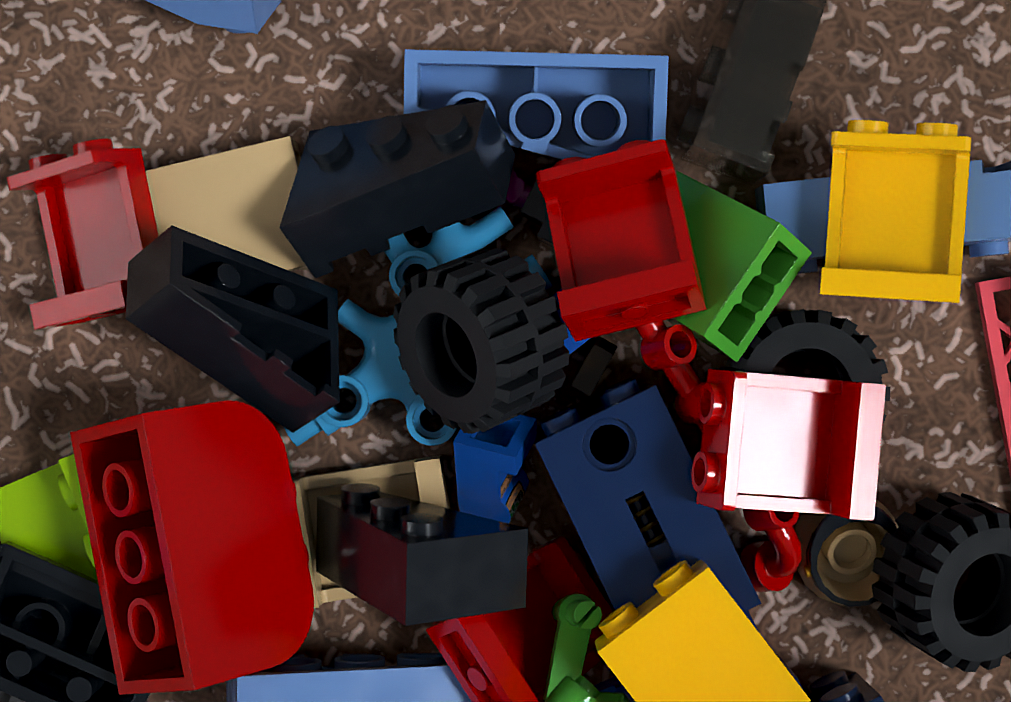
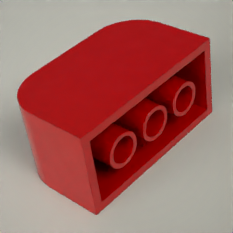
M226 400L141 413L70 432L119 695L198 690L275 667L287 661L298 651L310 630L314 612V594L308 566L309 553L303 540L296 504V486L291 478L286 449L277 429L262 412L246 403Z

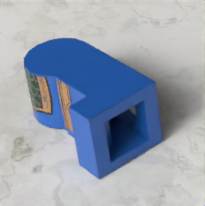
M520 414L485 432L480 430L474 434L463 433L460 429L453 441L457 498L460 512L508 524L511 522L529 485L527 474L521 466L537 438L536 418Z

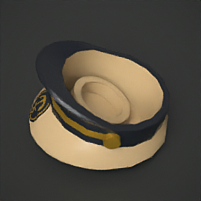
M877 500L874 521L847 519L831 514L802 513L797 521L795 532L802 549V560L797 571L805 585L819 598L837 605L849 607L866 606L878 601L873 598L872 584L879 581L880 575L872 570L875 558H882L885 547L880 545L885 533L893 535L898 528L893 515Z

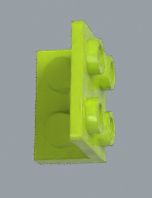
M74 454L58 460L59 463L0 487L1 544L10 541L97 580Z

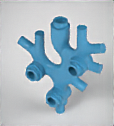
M499 206L471 225H463L457 222L432 232L430 243L422 248L412 246L403 233L388 239L390 249L384 251L392 263L389 270L390 285L399 296L402 287L407 284L406 274L410 268L422 266L428 270L480 250L514 228L504 210ZM531 254L524 260L528 262L529 271L532 274L538 272L545 280L546 291L553 287L535 257ZM347 299L338 310V323L362 340L364 352L363 357L355 368L347 375H339V390L342 388L352 390L356 395V406L351 412H344L335 405L294 433L284 427L289 438L298 447L322 430L329 436L341 427H348L363 420L369 413L373 403L391 398L399 400L405 405L407 412L406 425L409 433L416 441L429 446L440 445L448 441L457 428L452 429L444 424L441 429L431 430L422 421V414L426 407L419 394L416 395L411 388L406 370H402L398 358L400 356L399 347L394 341L393 329L397 328V323L393 315L380 317L368 313Z

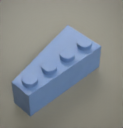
M405 49L404 114L486 100L510 146L561 160L569 157L590 158L617 151L623 144L635 140H648L651 142L659 139L666 140L669 56Z
M982 160L970 161L964 246H969L970 258L1009 254L1008 242H1011V161L996 167L987 168L984 167ZM831 177L763 184L755 189L757 211L781 223L812 252L798 274L817 272V260L825 259Z
M400 653L397 655V666H385V657L375 654H342V656L334 658V666H322V660L318 658L305 657L304 654H294L287 661L275 667L226 681V702H472L441 653Z

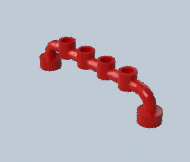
M663 320L635 327L642 337L640 350L644 362L653 370H663L677 392L675 399L677 414L685 423L690 425L697 424L702 432L703 423H701L698 416L697 404L701 387L707 381L701 382L689 363L693 360L697 351L694 334L684 325L677 324L666 327ZM743 509L747 524L755 531H765L770 539L749 543L740 555V560L755 591L771 592L785 589L792 581L794 572L802 560L801 543L792 527L799 517V512Z

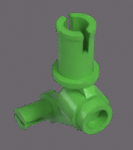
M569 594L556 601L552 608V615L554 620L558 622L542 699L543 702H629V698L624 693L599 692L591 682L581 675L591 630L598 626L602 619L601 608L599 606L596 607L595 602L583 594Z

